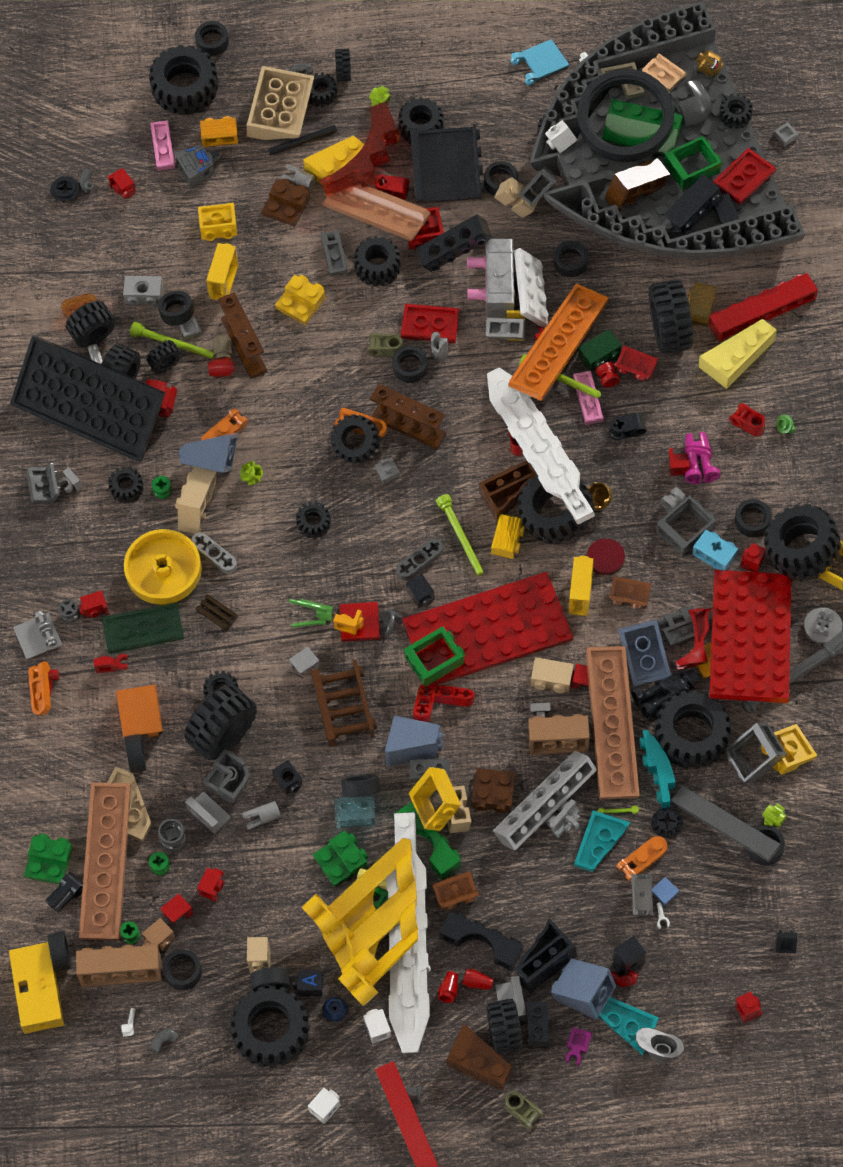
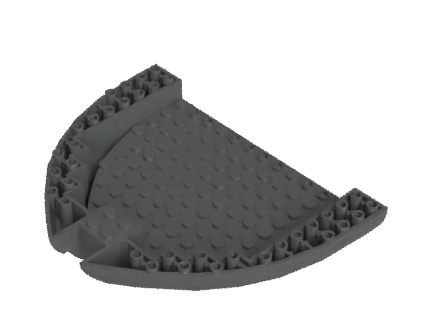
M704 1L663 13L651 19L646 18L642 22L605 41L583 59L560 85L544 117L531 155V165L535 170L541 171L544 167H547L555 176L562 177L564 187L543 192L544 198L553 208L579 225L624 247L656 256L690 260L736 257L802 241L805 236L793 205H785L773 175L741 205L732 200L740 219L720 224L713 209L685 233H682L665 215L689 189L682 190L671 173L664 187L647 197L642 195L636 198V203L633 205L628 203L622 206V211L620 212L617 205L610 206L605 199L613 175L616 172L641 165L645 161L616 162L606 159L590 149L581 136L577 122L580 98L586 87L594 79L602 75L600 69L635 62L637 70L642 71L653 58L657 57L658 53L686 72V77L671 92L686 87L689 81L698 80L702 82L712 103L711 112L706 120L688 128H685L682 123L675 148L701 136L706 141H709L715 154H718L722 160L720 173L709 178L712 182L747 148H750L765 159L750 122L748 125L745 124L743 128L739 125L738 129H735V126L729 128V124L725 126L724 121L721 122L720 120L721 101L725 100L727 95L729 98L730 94L734 93V96L737 95L725 64H723L717 76L709 77L697 70L698 63L695 61L700 52L704 53L710 50L721 56L715 44L716 28ZM621 84L605 89L594 99L589 109L588 119L594 133L602 139L612 99L662 110L661 105L656 97L646 89H644V96L626 99ZM672 101L674 113L678 114V110ZM734 107L729 109V112L738 115L743 113V110ZM563 120L577 141L559 153L556 148L552 150L546 142L548 137L545 133L552 126ZM607 142V143H609V144H611V145H614V146L628 147V146H624V145H619V144ZM701 152L679 161L688 175L709 166ZM654 153L651 161L658 159L666 168L664 165L665 155Z

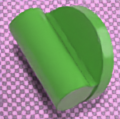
M789 415L779 416L776 422L778 431L780 433H794L796 428L793 425L792 418Z

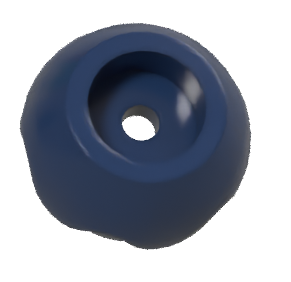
M331 997L324 1002L322 1011L327 1020L339 1022L348 1013V1007L342 998Z

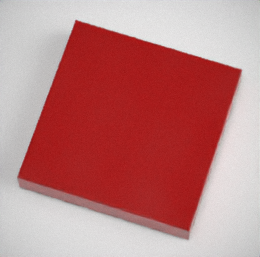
M378 602L339 604L340 615L345 614L354 619L357 610L362 611V618H364L363 627L358 629L356 635L341 631V642L380 639Z

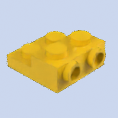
M234 203L198 207L201 240L213 241L215 238L224 237L225 239H231L233 236H238Z
M294 274L284 287L285 292L276 302L275 309L306 326L326 299L324 288L318 283H315V285L311 284L304 275L297 276Z
M797 724L774 732L787 753V756L772 767L775 771H779L781 775L794 771L799 765L815 760L817 754ZM761 744V750L763 754L768 755L763 745Z

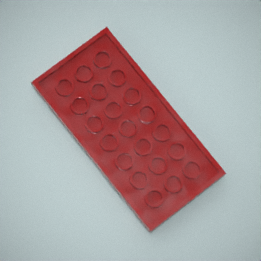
M714 569L709 698L789 703L791 578L788 577V574Z
M547 571L402 618L411 645L443 626L446 631L452 633L455 639L454 643L456 646H461L465 653L464 664L431 683L435 685L573 641L572 632ZM443 638L416 653L428 672L454 657V654Z

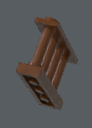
M235 292L219 298L218 302L225 316L221 317V321L249 378L252 379L267 373V368L260 354L264 353V350Z
M378 384L370 397L371 401L378 403L372 417L381 419L386 423L387 427L438 450L446 437V432L439 429L445 414Z
M352 660V670L324 676V674L320 675L318 668L311 670L329 747L337 746L336 739L339 736L369 729L370 736L375 737L374 730L377 729L375 718L370 716L361 677H364L362 666L357 665L356 660ZM356 677L358 687L332 693L324 692L323 686H326V683ZM358 694L361 696L362 704L334 711L332 709L328 710L327 704L332 700ZM365 712L366 722L341 728L332 726L331 721H334V718Z

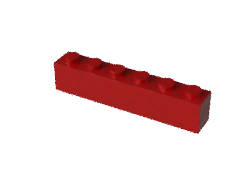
M808 273L799 274L787 282H780L776 287L761 291L758 295L749 296L740 303H733L724 310L713 312L709 316L708 325L718 342H721L762 319L768 321L815 300L818 289Z

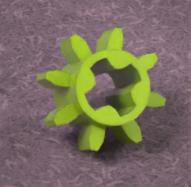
M384 86L373 88L369 96L372 102L371 105L377 109L382 108V106L386 107L391 100V95L388 93L389 89Z
M254 461L241 465L240 478L243 482L248 481V485L261 482L260 478L263 475V470L260 465H255Z
M778 803L776 806L770 804L762 814V817L765 818L763 824L779 828L787 817L784 814L785 808Z

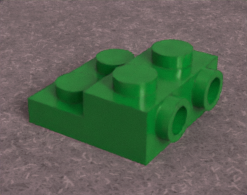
M346 830L329 840V844L312 854L334 888L356 875L360 868L365 869L368 867L367 853L363 848L358 849L355 845L358 843L352 833L348 834Z
M39 834L38 837L33 836L28 851L29 858L24 878L59 885L61 879L67 873L73 851L69 840L65 838L52 840L45 834Z

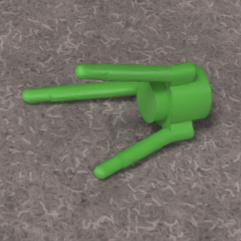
M289 599L290 603L316 609V618H319V620L293 623L292 627L317 624L326 625V621H331L333 606L322 605L304 599L300 601Z

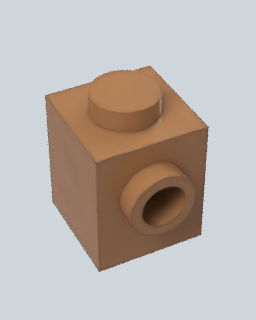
M161 918L142 933L144 938L143 944L151 943L157 945L159 952L166 950L170 946V942L175 939L174 932Z

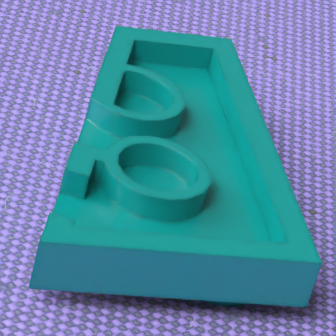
M593 810L574 866L594 872L629 828L631 822Z
M612 997L609 998L598 1017L642 1056L645 1050L638 1045L636 1034L642 1028L655 1029L659 1021V1017Z

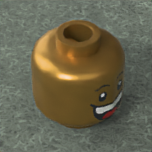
M710 50L704 53L700 52L695 61L698 63L697 70L709 77L717 76L724 64L722 63V57Z

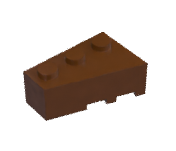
M658 159L646 161L641 165L632 166L624 171H618L613 175L605 199L610 206L617 205L620 212L622 211V206L628 203L630 205L636 203V198L642 195L647 197L664 187L670 173Z
M527 460L479 483V494L497 523L500 514L506 515L518 504V497L522 495L521 489L523 486L526 487L528 485L526 482L530 478L534 479L536 477V471Z
M463 1024L447 1057V1066L503 1091L512 1073V1066L468 1026Z

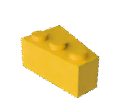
M351 136L303 159L304 171L317 177L316 181L331 191L342 177L348 176L367 158L366 145L355 136Z

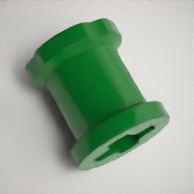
M131 921L123 923L120 928L123 941L129 945L136 944L140 939L137 925Z

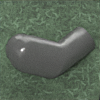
M310 63L296 64L287 70L296 73L304 71L307 75L314 72Z
M87 168L84 169L78 184L83 192L90 193L94 185L89 181L92 171Z
M167 1028L157 1033L149 1049L158 1053L165 1041H176L178 1033L172 1028Z

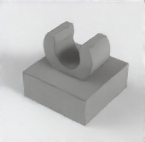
M392 458L382 460L375 465L382 483L400 476V472Z
M69 467L63 471L66 477L61 478L59 484L63 486L65 483H68V486L64 488L67 493L71 492L73 487L77 492L84 488Z
M550 703L530 704V712H536V716H543L545 718V711H550Z

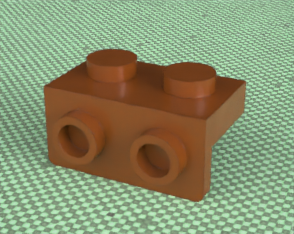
M614 576L608 599H612L613 604L623 605L624 602L631 603L633 608L642 609L643 606L648 605L652 584Z
M470 871L432 884L440 908H445V910L457 907L456 903L462 901L464 903L472 902L479 895Z

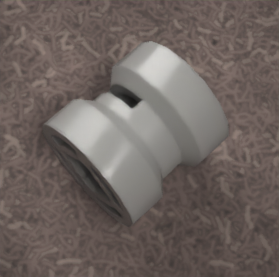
M674 487L670 491V495L664 496L660 501L665 510L670 512L686 496L680 489Z

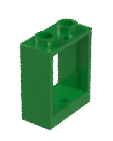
M701 136L665 153L664 165L680 188L684 190L691 187L703 174L707 178L719 174L722 160L713 151L711 143ZM701 152L709 166L688 175L679 161Z
M443 626L403 649L404 658L424 687L464 664L465 653L461 646H456L454 636L450 631H446ZM443 638L454 654V657L428 672L416 653Z

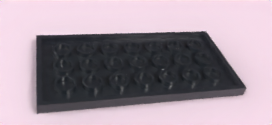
M33 335L10 405L141 462L166 392Z

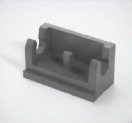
M631 874L633 915H653L652 874Z

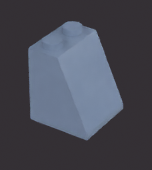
M231 433L184 444L179 450L180 463L223 473L232 470L239 433Z
M394 716L385 748L386 766L410 763V760L437 758L438 751H442L444 743L440 725Z
M571 958L569 963L564 965L559 980L555 981L552 985L551 993L555 1001L597 1020L615 990L616 984L608 968Z

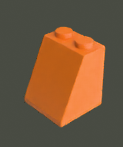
M157 684L117 690L116 695L123 737L135 734H147V737L159 736V732L163 731Z

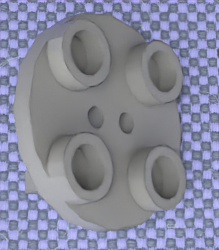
M820 607L813 609L804 620L806 637L818 644L829 642L842 631L843 623L840 616L829 608Z

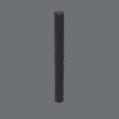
M332 125L268 148V152L270 155L337 132L336 126Z

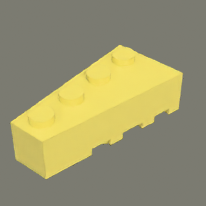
M762 319L699 357L698 367L727 389L775 341L777 330Z

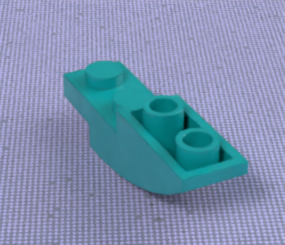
M643 730V735L639 738L640 749H644L645 756H642L643 767H647L648 774L653 773L654 785H658L659 791H656L657 803H661L662 809L670 808L669 790L675 789V778L671 764L654 736L648 730Z

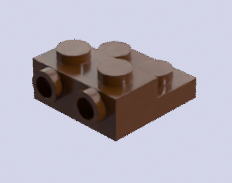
M276 179L269 192V199L262 210V215L295 227L310 200L308 189L303 185H291V182L287 179H282L281 181Z
M477 768L472 807L480 811L491 809L499 813L511 812L516 772Z

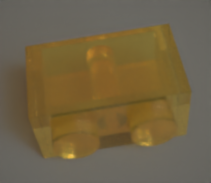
M695 282L693 289H689L688 299H690L689 307L692 324L708 327L709 316L711 315L716 295V286Z

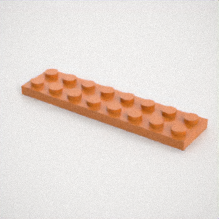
M576 283L509 380L508 386L542 401L607 305L609 297Z

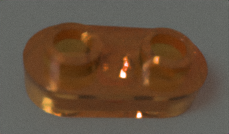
M90 293L68 298L61 304L62 313L65 317L69 318L79 307L92 301H97V299Z

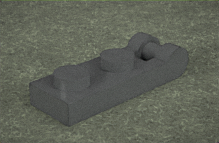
M339 229L326 233V231L320 232L330 277L348 274Z

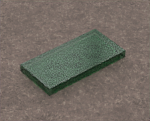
M177 602L102 617L108 654L184 639Z

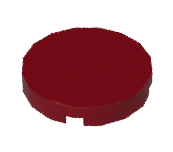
M604 538L591 544L588 548L587 557L593 558L594 572L599 575H612L618 572L624 565L625 553L623 547L613 539Z

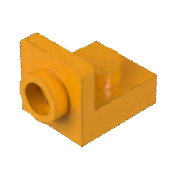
M357 610L354 619L345 614H335L333 620L334 629L356 635L358 629L363 627L364 618H362V611Z

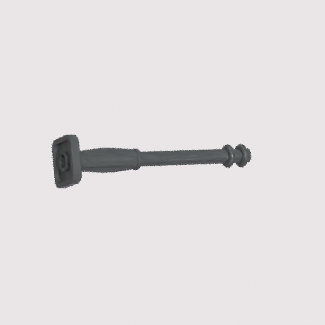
M843 631L825 643L821 650L790 670L789 685L827 659H834L842 654ZM743 700L741 704L746 712H756V706L759 704L765 706L767 702Z

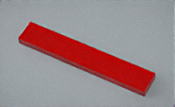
M394 1061L376 1068L375 1071L415 1166L439 1167Z

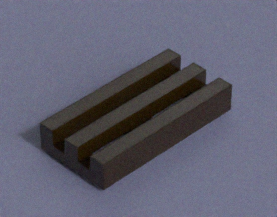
M208 594L200 602V605H197L195 608L197 612L225 631L238 618L236 613ZM208 602L211 603L212 605H214L215 607H217L218 609H220L221 611H223V612H224L225 614H227L228 616H230L231 619H230L229 617H227L226 615H224L223 613H221V612H220L219 610H217L216 608H214L213 606H211L210 604H208ZM206 607L207 609H209L210 611H212L214 614H216L218 617H220V618H222L223 620H225V621L227 622V624H224L222 621H220L219 619H217L216 617H214L213 615H211L210 613H208V612H207L206 610H204L203 608Z

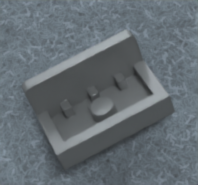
M49 462L46 467H28L26 474L32 504H54L60 495V487L56 482L57 471L54 469L53 462Z
M449 759L410 760L411 780H419L429 767L445 769L450 778Z

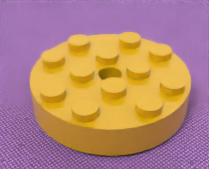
M159 529L143 534L131 544L125 555L124 572L130 589L140 599L151 604L167 605L184 599L196 588L201 577V560L195 544L187 536L174 530Z

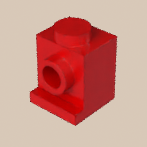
M123 168L107 176L110 188H113L117 195L120 194L124 199L130 198L136 192L133 180Z
M752 543L749 549H745L739 567L751 572H758L764 561L766 548Z
M102 590L80 597L82 604L78 606L81 616L85 615L86 618H95L101 613H105L106 616L109 615Z
M207 867L197 887L198 894L217 902V892H221L224 886V872L217 868L210 869Z
M751 991L736 998L735 1007L744 1023L763 1014L758 997L753 996Z

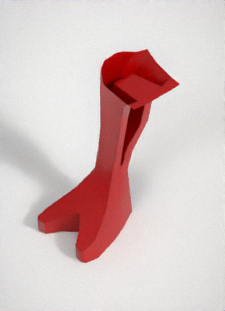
M711 608L689 609L694 628L695 644L689 654L675 662L677 671L708 663L704 649V639L709 630L708 616L712 610Z

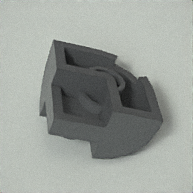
M698 80L689 81L686 87L670 92V97L678 110V114L683 115L682 123L685 128L698 124L708 118L712 109V103L702 82Z
M224 749L213 763L214 768L203 781V785L219 794L221 799L234 803L246 787L249 779V770L241 758Z

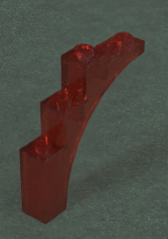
M386 101L369 108L371 129L364 146L358 154L344 167L320 179L326 196L361 184V187L364 188L379 182L374 167L390 162L385 147L401 142Z

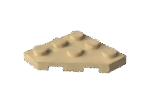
M115 767L107 783H130L132 785L128 836L144 842L152 824L135 777L132 773Z

